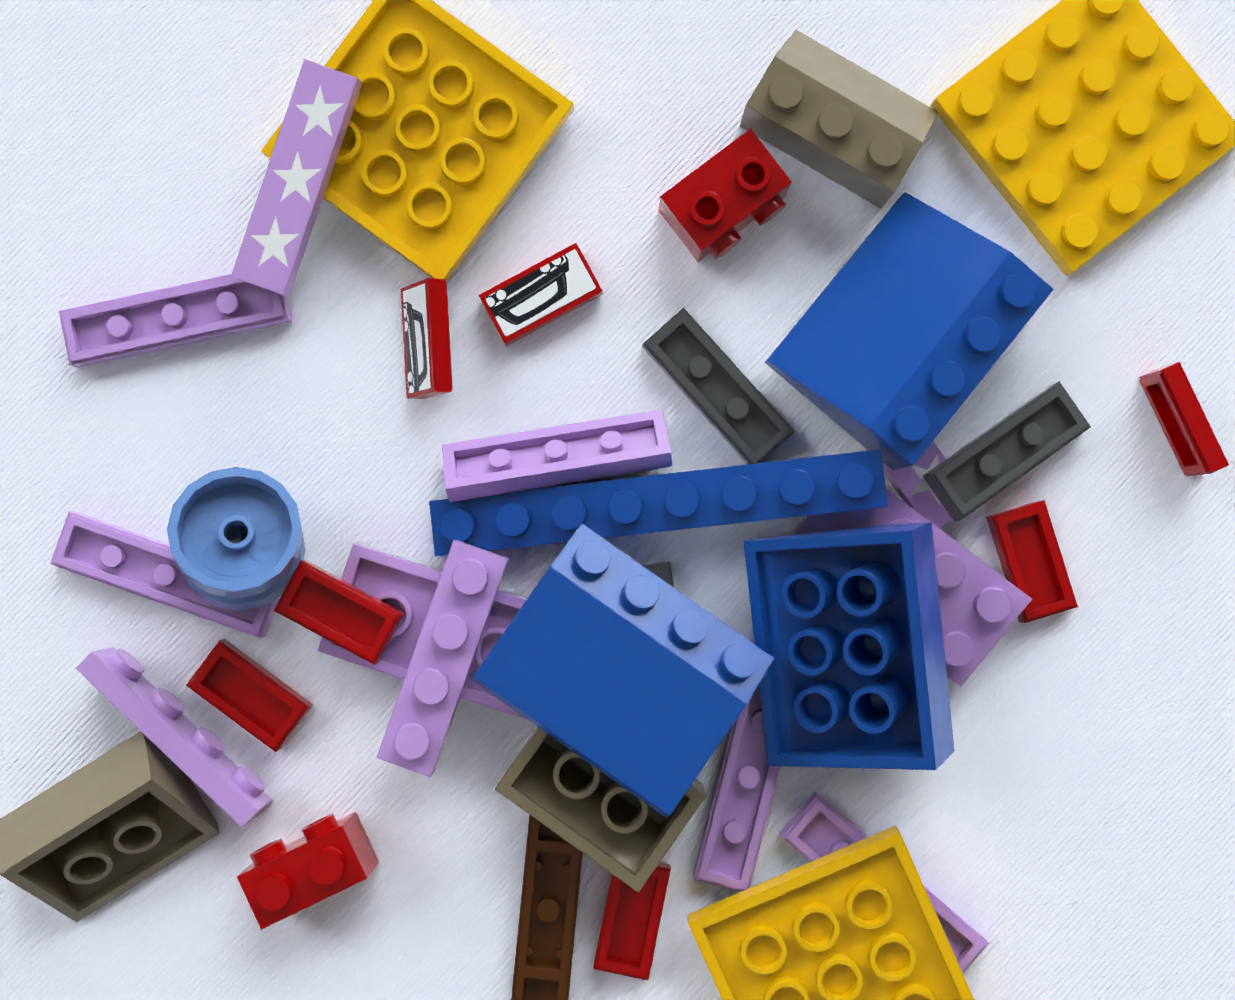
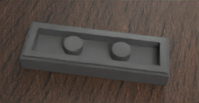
M684 307L642 344V348L746 464L761 463L795 432Z
M1058 381L925 473L923 477L953 521H960L1091 428V426L1060 381Z

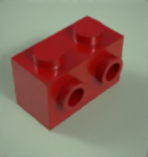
M750 128L661 195L658 211L697 262L710 253L716 260L729 252L742 240L738 234L739 231L754 220L759 226L764 225L786 207L783 198L786 196L792 182Z
M356 812L339 820H336L333 813L301 829L304 837L288 845H285L282 838L250 854L253 863L237 876V879L261 930L366 880L378 865L379 859Z

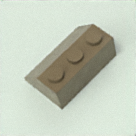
M796 29L774 56L745 106L740 127L747 131L751 128L760 139L875 206L882 208L897 189L924 143L938 111Z
M537 726L495 787V790L636 892L641 890L706 798L703 784L695 779L674 811L666 818Z
M140 731L0 818V875L68 918L78 922L220 833L219 826L191 779Z

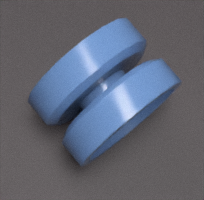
M240 467L211 471L189 484L172 506L167 526L171 554L195 594L216 607L244 611L270 604L283 594L299 562L304 560L306 549L297 504L283 484L262 471ZM238 537L241 540V542L239 543L231 542L232 540Z

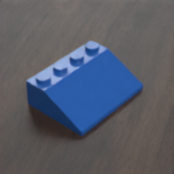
M904 192L764 363L867 450L881 449L882 461L889 468L894 470L910 467L917 462L1054 289L1009 250Z
M932 522L876 525L743 541L754 643L774 657L773 662L759 683L768 766L937 770L955 749Z
M581 523L471 680L667 818L674 811L748 704L773 662L774 657Z

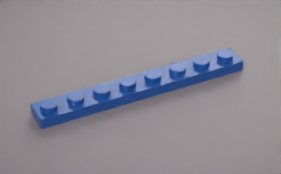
M881 449L529 489L449 502V499L429 501L435 557L447 556L453 540H459L487 551L565 543L570 540L581 523L602 538L888 507Z

